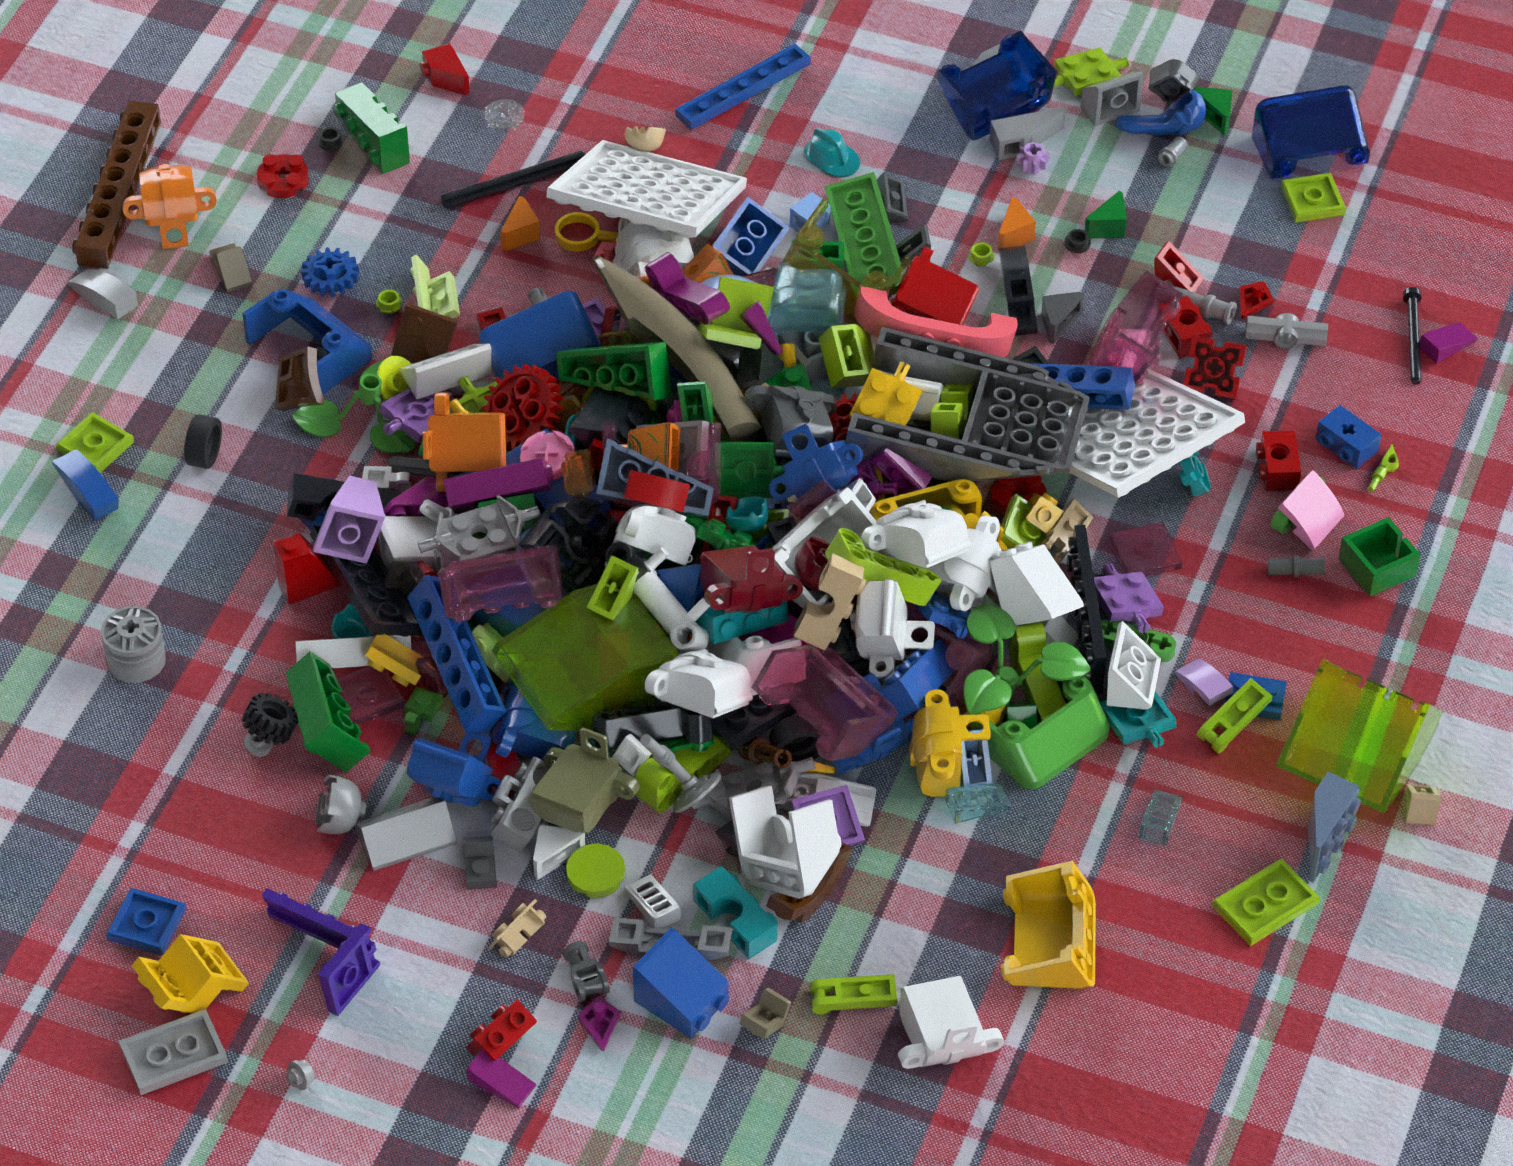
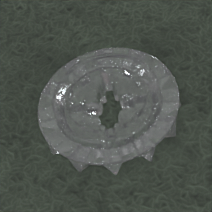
M502 99L494 101L484 110V120L487 123V127H494L495 131L504 129L507 132L509 128L516 130L518 125L523 124L524 109L513 100Z

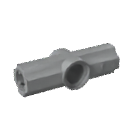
M1290 313L1280 314L1276 318L1247 316L1245 339L1274 341L1276 346L1283 349L1293 348L1297 344L1326 346L1328 335L1327 323L1299 321L1297 316Z

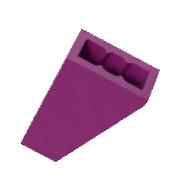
M543 458L443 479L448 506L458 515L476 509L477 503L497 500L496 496L498 495L502 498L531 493L538 494L551 490L550 481H554L551 464L546 465Z

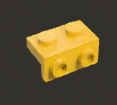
M386 634L376 635L365 653V656L369 658L368 665L380 672L386 668L395 673L392 679L406 687L409 682L416 685L421 677L420 673L428 661L427 658Z

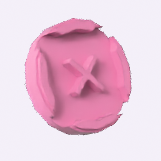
M553 431V433L538 432L529 437L520 450V462L543 458L546 465L551 464L554 480L566 475L573 467L576 459L573 442L567 435L559 431Z

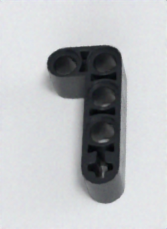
M666 701L603 711L592 716L593 731L607 737L608 748L620 746L624 738L629 734H632L639 741L645 734L650 735L654 740L683 735L691 743H704L713 739L711 717ZM594 739L595 746L601 748L599 742Z

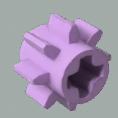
M1032 142L1026 144L1025 147H1020L1019 154H1017V165H1023V172L1034 175L1038 174L1041 170H1046V163L1049 162V152H1043V145Z

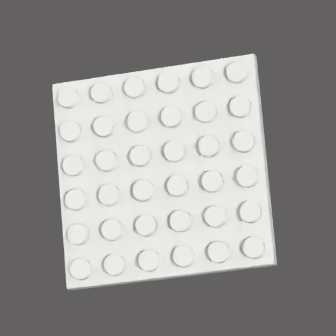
M602 140L547 188L546 197L554 199L558 204H573L579 206L584 211L595 210L603 212L607 217H621L629 219V222L633 224H647L654 226L659 231L670 230L679 233L682 237L692 238L696 237L746 188L747 178Z
M1137 364L1132 367L1135 390L1129 410L1087 408L1069 473L1119 498L1128 494L1129 491L1139 485L1150 481L1151 478L1159 473L1170 469L1181 460L1192 456L1193 453L1203 447L1211 445L1225 434L1233 432L1235 428L1245 423L1244 413Z

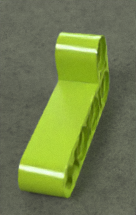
M846 528L838 530L825 551L828 561L833 553L864 567L863 579L866 582L897 581L904 600L920 606L927 605L941 583L940 577L930 569L866 549L860 537Z
M1041 621L1015 626V633L1010 638V657L1019 677L1037 658H1042L1041 652L1043 647L1046 646V633ZM1041 664L1023 680L1021 685L1026 700L1036 705L1037 725L1066 705L1057 681L1049 679L1041 673Z
M714 735V744L709 746L706 751L696 752L692 751L691 748H687L674 753L678 763L690 775H695L697 779L712 772L733 752ZM653 758L645 760L636 772V780L640 785V789L636 793L637 797L658 813H663L672 806L683 791L680 786L681 781L667 767H662Z

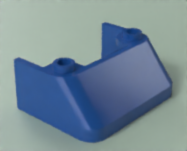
M285 289L276 290L242 313L246 343L249 345L288 318L293 319L322 342L324 351L328 353V355L317 362L318 379L322 395L368 364L372 359V348L369 342L315 300Z

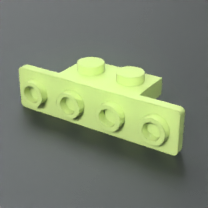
M417 255L412 256L413 267L410 268V271L415 281L413 291L417 298V306L450 318L460 316L455 277L452 273L448 271L430 280L428 267Z

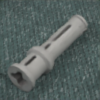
M1163 281L1159 283L1160 286H1157L1155 293L1157 298L1170 301L1188 295L1192 303L1198 306L1201 315L1205 318L1211 316L1222 320L1226 325H1230L1237 309L1235 302L1227 303L1216 299V296L1211 294L1207 296L1199 295Z

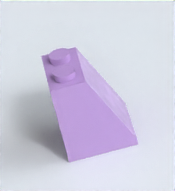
M353 476L347 478L330 503L313 546V552L367 564L385 519L375 481Z

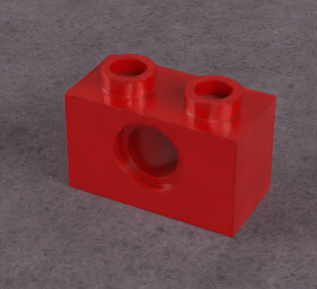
M1188 295L1159 304L1157 323L1179 359L1189 356L1192 336L1212 338L1210 325L1205 323L1198 306L1192 303Z
M1262 431L1261 442L1256 443V458L1261 459V463H1259V479L1264 480L1266 491L1294 490L1300 483L1301 466L1295 431Z

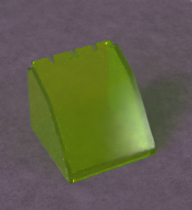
M598 584L575 590L495 644L492 652L548 730L580 731L581 728H586L593 731L592 716L594 714L651 704L655 700L656 696L647 693L645 690L646 678L652 671L659 669L661 665L677 657L679 652L669 638L666 637V634L654 618H651V614L634 592L631 597L632 600H629L616 618L611 620L587 608Z
M1322 658L1276 766L1318 785L1327 772L1335 774L1360 786L1358 799L1361 800V804L1386 813L1418 766L1439 725L1443 711L1426 702H1420L1416 711H1413L1411 708L1415 699L1394 690L1389 696V700H1387L1385 696L1388 688L1368 679L1363 689L1358 687L1362 679L1361 676L1342 669Z

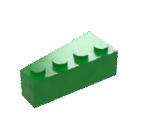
M361 82L335 92L336 104L333 105V109L337 118H342L348 133L356 137L359 148L367 152L370 163L373 166H377L380 172L384 174L410 164L407 126L404 123L398 124V117L394 113L388 114L386 105L383 102L378 103L376 95Z
M666 342L576 348L556 352L559 380L586 386H597L604 390H615L624 392L627 395L646 397V399L654 401L672 397Z

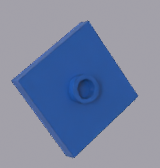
M130 887L106 933L107 940L163 956L187 910L186 903Z

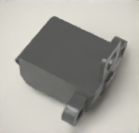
M756 385L746 390L747 405L751 408L759 409L760 422L763 425L767 442H774V457L792 459L782 435L803 424L809 426L819 448L833 441V427L829 416L837 411V404L833 395L824 394V392L806 390L804 387ZM798 433L794 435L792 444L797 450H803L808 445V439L804 434Z

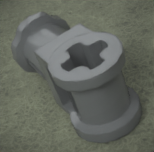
M575 941L563 949L562 955L571 965V980L579 1002H583L586 997L600 992L604 994L609 993L610 989L603 968L599 966L596 958L590 959L587 943Z

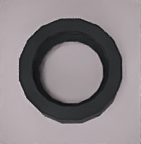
M200 414L193 417L189 424L184 444V458L187 465L205 469L213 466L217 459L222 439V425L219 418Z
M797 714L787 717L778 722L769 734L771 745L788 750L791 753L792 762H798L811 756L815 760L825 752L828 745L822 722L817 717L809 714ZM810 736L801 742L787 744L795 738Z

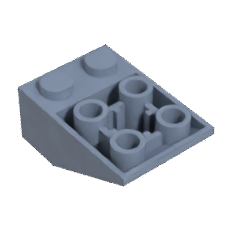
M1327 772L1315 790L1308 825L1309 881L1313 883L1320 873L1323 875L1326 873L1331 863L1330 856L1333 852L1337 854L1344 843L1343 836L1345 833L1353 831L1358 819L1354 815L1361 803V800L1358 799L1360 786L1330 772Z

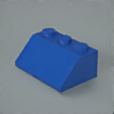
M747 197L712 246L723 253L733 275L745 277L753 281L790 227Z

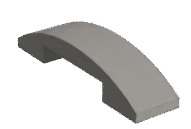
M614 917L609 937V946L643 957L669 929L645 927L644 920ZM703 925L701 932L676 930L706 960L728 956L733 933L731 927Z

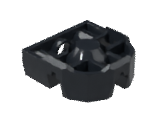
M586 497L568 498L550 504L518 544L575 602L586 600L597 587L604 572L603 569L606 568L604 566L606 551L613 544L617 533L615 531L619 524L614 517L600 511L603 505L599 501ZM551 513H555L564 522L561 527L554 520L549 519ZM595 517L598 522L593 528H588L587 524ZM587 535L588 539L587 547L582 546L581 537ZM557 552L560 553L562 558L573 563L570 568L563 561L554 557ZM590 553H595L600 558L598 564L588 557Z

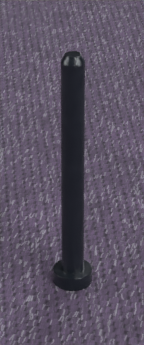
M1409 287L1403 291V301L1407 303L1411 382L1418 385L1422 380L1418 303L1422 299V294L1419 288Z

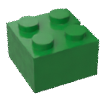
M1389 517L1342 537L1338 559L1370 597L1417 575L1421 554L1407 538L1402 539L1403 533Z

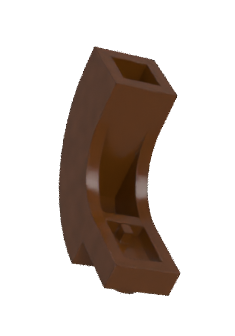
M841 841L839 854L813 894L803 898H796L777 892L769 896L766 907L785 920L791 921L794 919L799 923L807 920L823 904L837 884L853 848Z

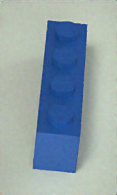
M941 638L934 641V646L930 650L914 649L915 651L904 658L905 661L894 668L895 672L883 680L885 685L878 691V694L896 721L918 710L925 703L926 694L931 690L938 689L959 666Z

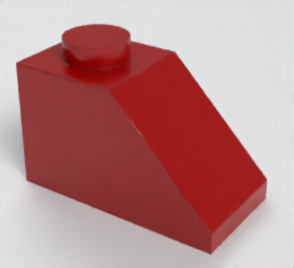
M451 43L422 51L423 62L420 63V70L423 77H428L432 86L462 95L470 94L469 75Z

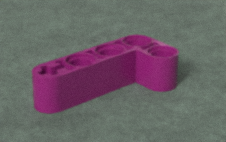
M666 252L645 266V272L652 288L684 316L704 324H709L730 310V304L721 291L686 278L678 261L670 252Z

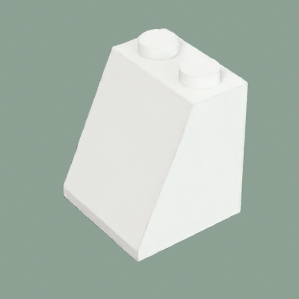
M385 516L378 534L379 554L402 592H406L413 567L417 561H424L437 573L434 551H438L437 548L420 553L417 543L418 541L433 538L436 535L437 522L429 517Z
M1032 542L1015 546V548L1000 551V557L989 561L1001 609L1012 617L1015 626L1053 619L1084 607L1083 601L1045 545L1033 547Z

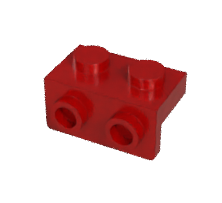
M518 999L508 1008L503 1004L490 1016L493 1021L487 1027L482 1023L469 1035L472 1041L467 1045L466 1049L473 1057L483 1049L493 1061H496L537 1023V1020Z

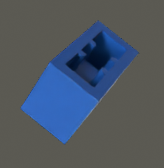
M1339 405L1318 421L1315 440L1338 455L1344 462L1358 469L1378 453L1382 434Z

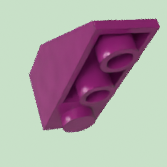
M426 477L390 500L383 509L385 516L427 517L420 512V506L423 504V501L429 499L443 508H447L449 506L446 492L437 491L436 477Z

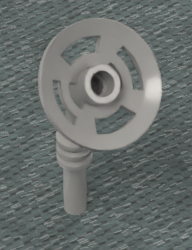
M648 734L641 737V744L652 753L653 759L662 767H667L681 781L680 786L683 791L673 806L675 813L682 812L693 806L720 781L721 775L719 772L709 773L697 779L695 775H690L678 763L674 753L665 745L658 744Z

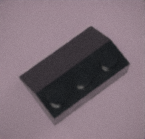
M595 387L568 430L587 450L594 438L604 443L607 442L608 438L617 442V444H628L629 431L636 429L638 425H645L653 411L649 408L646 401L639 396Z

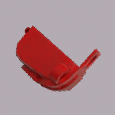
M924 246L920 256L913 258L907 273L903 274L892 306L907 314L963 325L980 289L977 287V284L930 262L934 250Z

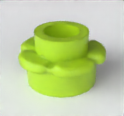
M983 242L974 244L968 255L970 262L979 267L993 262L994 254L992 253V247Z
M384 290L378 295L376 307L380 308L382 313L393 314L401 309L402 299L396 291Z

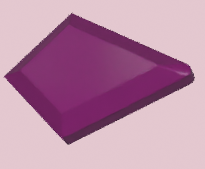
M597 996L578 1015V1020L601 1051H605L621 1017V1011Z

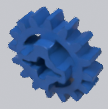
M326 247L325 252L321 253V251L315 250L316 256L308 255L307 262H302V281H304L305 288L311 287V293L313 294L320 291L321 297H324L326 293H330L331 297H335V292H340L344 295L345 288L352 290L353 283H358L359 266L356 264L355 256L350 257L349 251L340 253V248H336L334 252H331L329 247Z

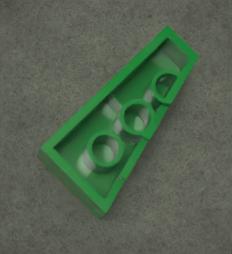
M309 651L286 672L289 683L288 689L292 694L293 707L299 720L298 726L302 731L304 739L303 745L311 754H318L347 773L368 755L371 750L367 743L360 741L359 736L362 734L359 725L353 724L348 716L352 710L340 695L343 691L331 665Z

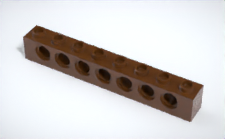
M128 101L125 111H121L119 128H115L113 133V144L107 148L106 163L100 167L99 182H95L93 198L87 202L86 217L80 221L79 236L73 240L72 252L76 254L78 265L109 268L127 218L123 213V202L127 197L135 196L140 183L139 172L145 169L161 125L159 104Z

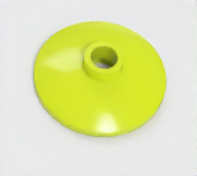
M388 357L378 367L377 376L382 380L381 395L385 401L409 388L399 368L411 365V363L403 357Z

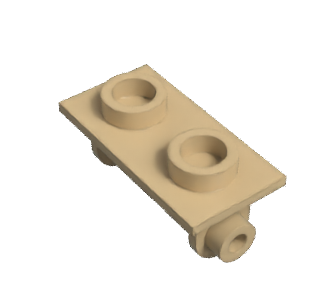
M534 899L528 906L522 903L511 915L515 920L509 926L505 923L499 926L492 934L495 940L488 947L490 950L497 944L500 947L499 953L503 957L514 956L527 941L520 932L523 931L530 938L545 924V913L539 909L536 911L533 908L537 900Z

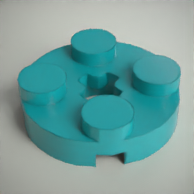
M1198 451L1178 462L1181 463L1183 469L1179 471L1182 483L1185 487L1189 485L1194 497L1209 493L1208 489H1211L1204 462L1200 463L1196 457L1199 455Z

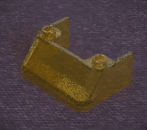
M823 198L800 229L783 259V270L789 277L852 322L859 324L855 318L854 308L860 286L887 291L888 297L909 268L911 259L906 257L891 278L883 272L873 271L861 283L818 253L824 244L825 238L822 229L816 223L828 208V200Z

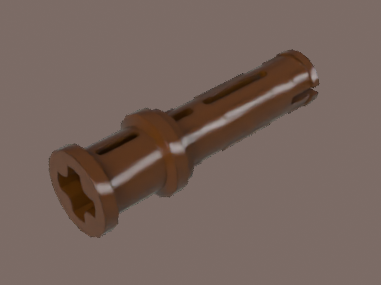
M755 737L738 747L739 755L743 759L756 764L767 762L777 767L786 768L792 761L791 753L788 750L772 746L764 738Z

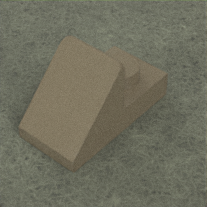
M235 243L209 250L210 258L227 293L252 286V280L240 246L236 247Z

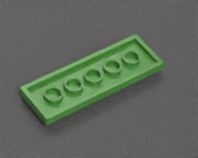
M871 172L824 186L839 241L844 242V259L856 301L860 286L887 291V296L897 294L904 272L875 173Z

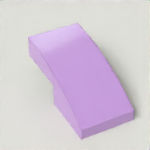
M1198 658L1175 671V675L1191 693L1196 691L1209 706L1233 693L1231 683L1202 659Z

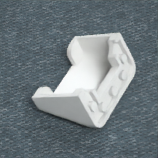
M847 487L820 503L772 548L775 551L774 564L784 572V575L791 574L800 580L796 574L794 561L798 550L807 538L809 540L810 537H817L830 544L838 530L846 528L856 533L861 539L863 531L867 527L875 525L877 521ZM803 586L802 594L793 601L802 608H804L807 601L823 606L830 604L828 599L831 595L815 590L808 591Z

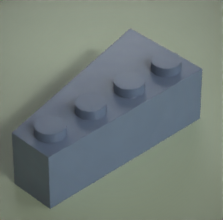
M607 438L596 491L597 499L632 506L646 504L623 498L629 472L634 470L689 484L690 487L684 511L675 512L683 516L708 520L713 487L670 469L662 463L655 462Z

